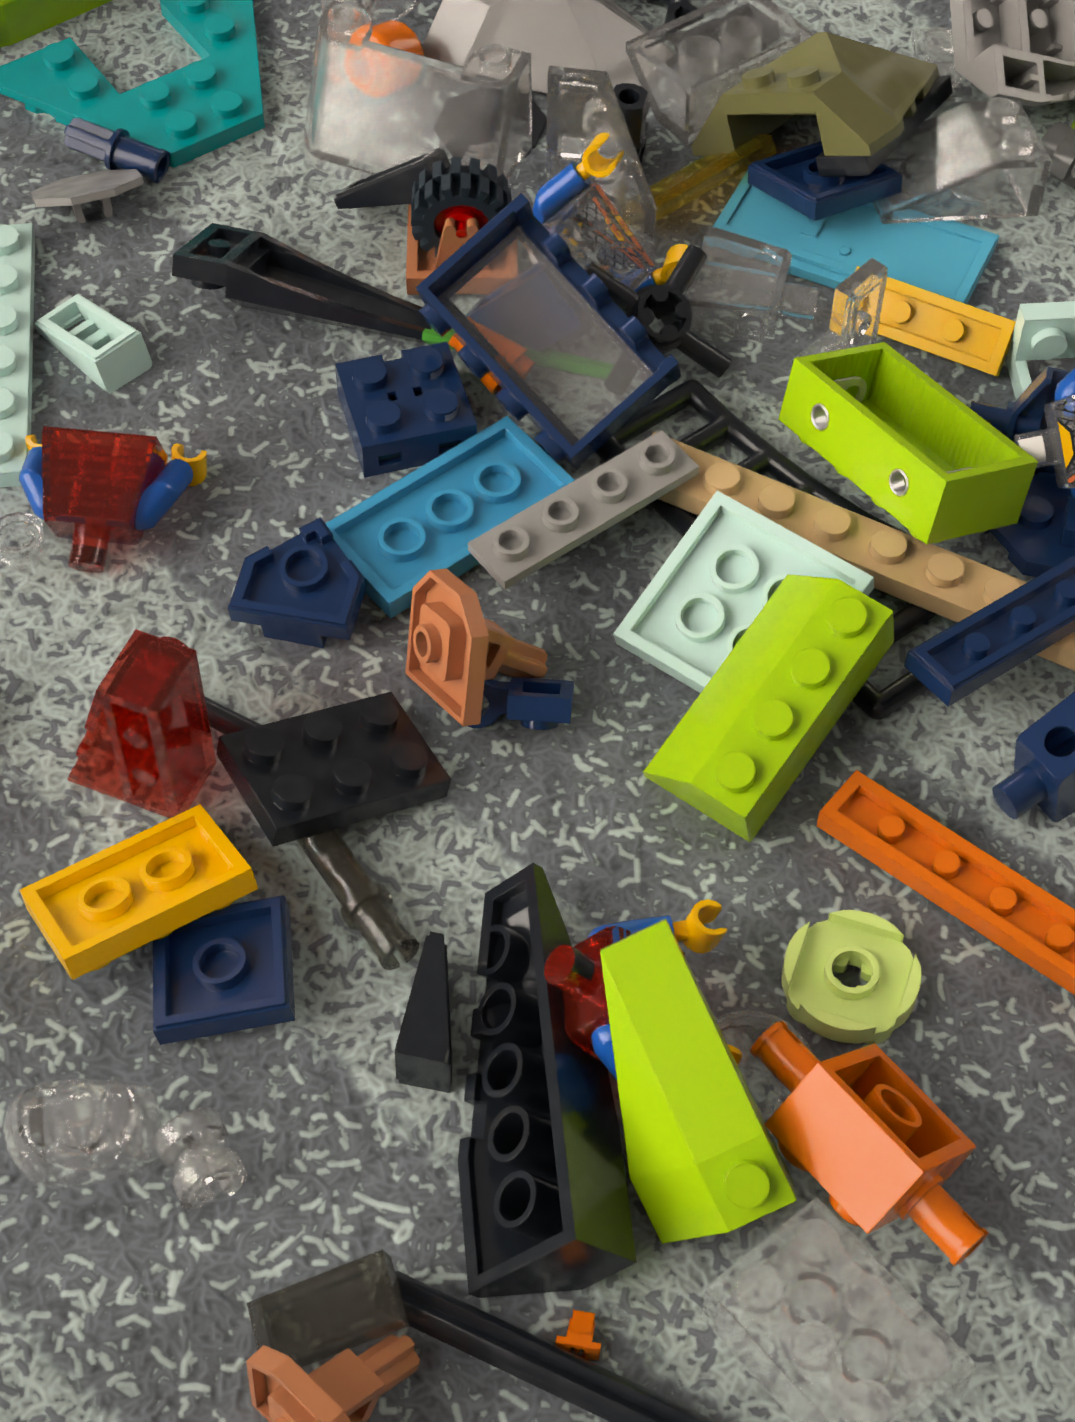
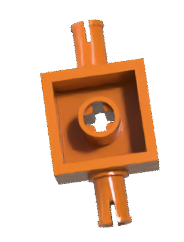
M784 1020L776 1022L762 1033L752 1045L750 1053L755 1058H758L791 1093L764 1125L779 1140L778 1146L784 1157L798 1169L809 1172L830 1194L829 1201L834 1210L850 1224L860 1226L867 1234L898 1218H901L903 1221L911 1218L949 1258V1262L954 1267L973 1253L986 1239L989 1232L984 1227L981 1228L949 1195L942 1185L977 1146L876 1043L820 1061L788 1028Z

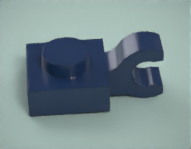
M512 677L511 682L493 679L485 680L483 695L487 698L489 705L481 711L480 724L468 727H487L502 714H506V719L521 720L520 724L522 726L535 730L554 729L558 727V723L570 724L575 681Z

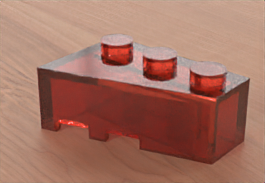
M135 629L96 689L84 727L87 731L76 752L78 759L69 774L68 781L167 818H172L189 810L216 765L197 652L176 638L169 636L157 637Z

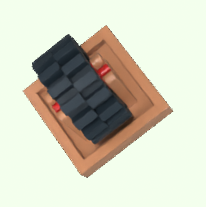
M451 157L450 167H445L442 160L433 163V173L425 168L419 174V182L414 181L411 204H408L407 295H419L415 287L513 201L511 187L508 188L507 178L504 174L497 177V168L489 163L484 170H481L480 159L470 158L469 166L461 165V157ZM518 239L455 295H488L517 277Z

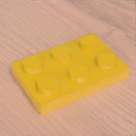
M199 804L19 891L28 912L70 978L74 980L90 971L99 970L107 966L113 960L153 940L165 938L174 930L206 914L228 907L235 900L257 890L258 885L250 865L203 806Z

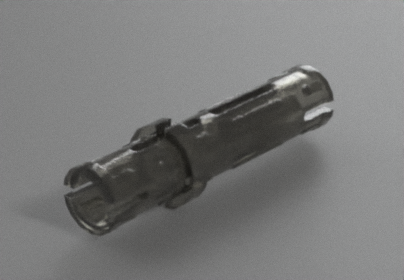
M333 829L296 840L342 905L340 913L343 920L350 929L361 932L378 957L381 966L386 970L400 967L399 961L393 954L396 949L403 960L408 963L417 954L420 943L414 935L410 934L391 907L393 899L384 884L373 882L339 832Z

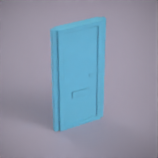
M757 157V159H756V160H753V162H756V161H759V160H762V159ZM747 170L713 225L712 232L707 239V247L845 293L848 292L855 270L859 266L967 304L994 253L999 235L885 198L814 221L749 184Z

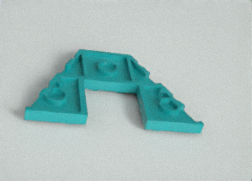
M160 0L161 12L164 18L202 59L157 79L145 82L124 93L119 94L69 37L0 66V94L23 102L25 109L36 114H50L55 118L56 122L66 126L70 124L73 118H82L113 131H116L118 128L125 129L129 132L131 138L155 148L169 151V166L175 168L265 128L253 0Z

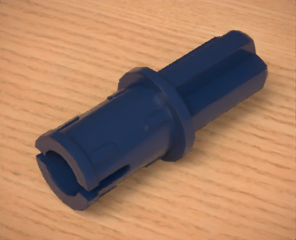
M73 118L65 128L64 144L68 148L103 161L105 167L109 170H117L118 167L121 169H137L143 177L155 183H159L168 171L170 164L169 151L158 149L133 139L125 129L118 128L116 131H113L82 118Z

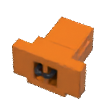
M573 1309L566 1337L557 1335L555 1345L588 1361H599L601 1343L592 1342L596 1325L595 1313Z

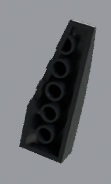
M535 863L530 864L485 893L477 974L486 978L485 995L481 999L479 1007L473 1009L470 1035L480 1040L478 1067L476 1073L466 1075L464 1102L474 1105L471 1137L460 1139L458 1153L468 1294L478 1298L583 1290L637 1263L620 1129L608 1069L594 1053L591 1040L593 1031L596 1030L595 1018L582 976L571 971L575 960V953L571 947L572 944L550 885L543 867Z

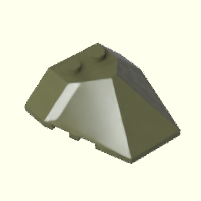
M818 32L765 67L752 69L742 74V81L724 92L691 145L693 156H737L794 116L815 115L817 116L824 156H872L901 135L905 129L904 115L905 117L914 115L917 110L915 98H925L939 77L938 65L829 32Z

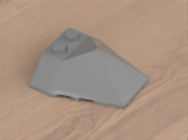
M442 0L422 46L425 64L459 81L476 84L477 79L504 84L506 89L523 92L524 89L545 93L552 95V102L609 114L610 99L615 85L631 83L645 88L674 61V53L615 0Z
M950 0L954 62L957 73L992 99L1031 107L1075 99V0Z

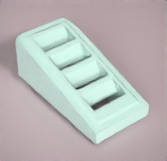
M76 294L34 323L39 334L109 394L152 367V360L141 332L79 294ZM83 319L86 320L74 329H72L71 331H66L67 329L82 321Z

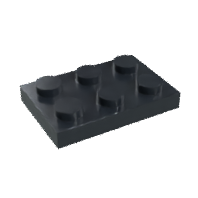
M392 692L219 736L216 755L273 847L447 797L451 778Z

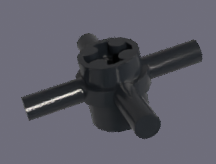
M689 245L665 285H649L639 289L637 292L594 262H591L585 271L589 276L594 273L602 280L609 290L611 299L628 318L633 315L641 322L648 332L649 340L662 354L678 349L718 378L728 369L732 359L689 330L692 321V308L685 293L707 259V254L702 249ZM655 317L658 320L661 318L664 325L660 329L659 334L649 327ZM622 353L604 383L605 388L617 396H623L639 369Z

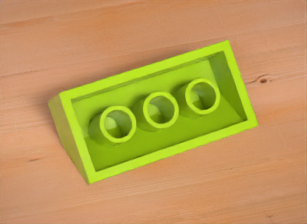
M787 574L643 771L644 776L746 841L751 842L893 644V610L840 579Z

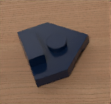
M1045 472L1034 475L1018 522L984 532L985 534L991 532L1009 552L1008 559L1022 575L1038 577L1075 555V499L1070 488H1074V484L1071 485L1066 476Z
M321 517L299 528V535L270 550L266 546L245 557L228 606L231 621L261 625L263 635L267 638L324 648L327 637L344 640L351 639L366 591L365 581L352 560L346 557L336 543L332 532Z

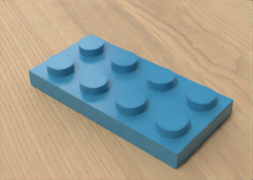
M506 416L325 524L332 532L334 540L346 557L352 560L364 577L365 593L391 619L411 606L412 589L429 570L447 568L457 577L469 571L480 563L468 551V542L568 485L575 479Z

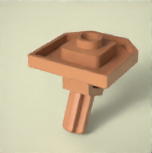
M447 568L429 570L413 587L405 674L463 727L480 724L484 681L494 679L497 672L511 677L543 678L546 675L548 668L545 663L548 655L545 650L513 638L494 621L484 618L477 593Z
M388 1335L359 1356H356L347 1348L309 1374L288 1355L263 1345L246 1361L252 1405L269 1422H367L379 1397L418 1369L420 1358L414 1351L415 1342L407 1335H402L401 1337Z

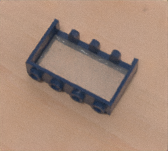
M522 193L415 287L425 304L419 310L425 321L440 337H443L449 331L463 345V348L457 352L460 359L477 378L481 379L488 373L502 388L495 395L496 398L518 422L527 416L541 432L534 439L558 464L566 458L578 470L587 458L663 390L681 378L679 362L671 354L666 358L649 340L647 330L641 322L633 315L628 318L611 299L609 290L602 280L594 273L589 276L572 257L570 248L562 237L555 231L550 234L533 215L529 201Z

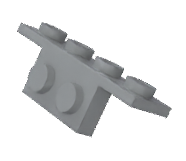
M660 430L468 542V551L505 590L697 476L700 466L663 430Z

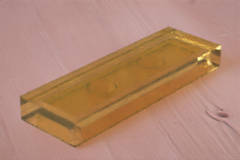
M758 134L749 142L726 155L723 152L711 156H703L622 201L623 204L619 206L627 223L656 222L746 171L748 165L776 154L777 150L772 136Z

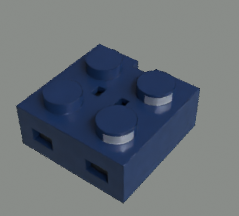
M447 341L401 350L402 358L384 361L381 354L335 364L338 396L364 478L423 466L477 434V423Z

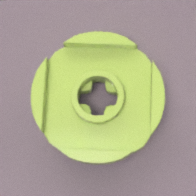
M841 910L829 913L828 920L817 922L810 928V922H808L793 935L784 957L781 978L789 1014L794 1020L805 1024L813 1032L830 1040L843 1043H883L890 1038L895 1029L905 1023L914 1009L922 975L917 955L915 954L913 959L911 951L903 943L904 935L895 925L871 913L857 910ZM848 965L861 968L860 978L868 983L863 986L857 985L856 987L845 986L841 984V980L834 977L833 971L844 973Z

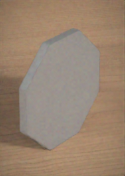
M137 169L101 170L59 179L31 191V196L36 207L71 206L77 221L84 223L85 217L81 204L100 200L103 214L106 217H111L112 204L110 197L118 196L144 184V181Z

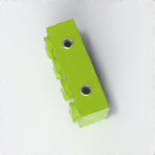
M880 342L794 358L778 420L799 436L802 443L812 447L832 464L840 475L847 477L870 496L874 504L885 509L909 529L913 537L928 545L974 533L986 532L987 530L1018 522L1038 461L887 343Z

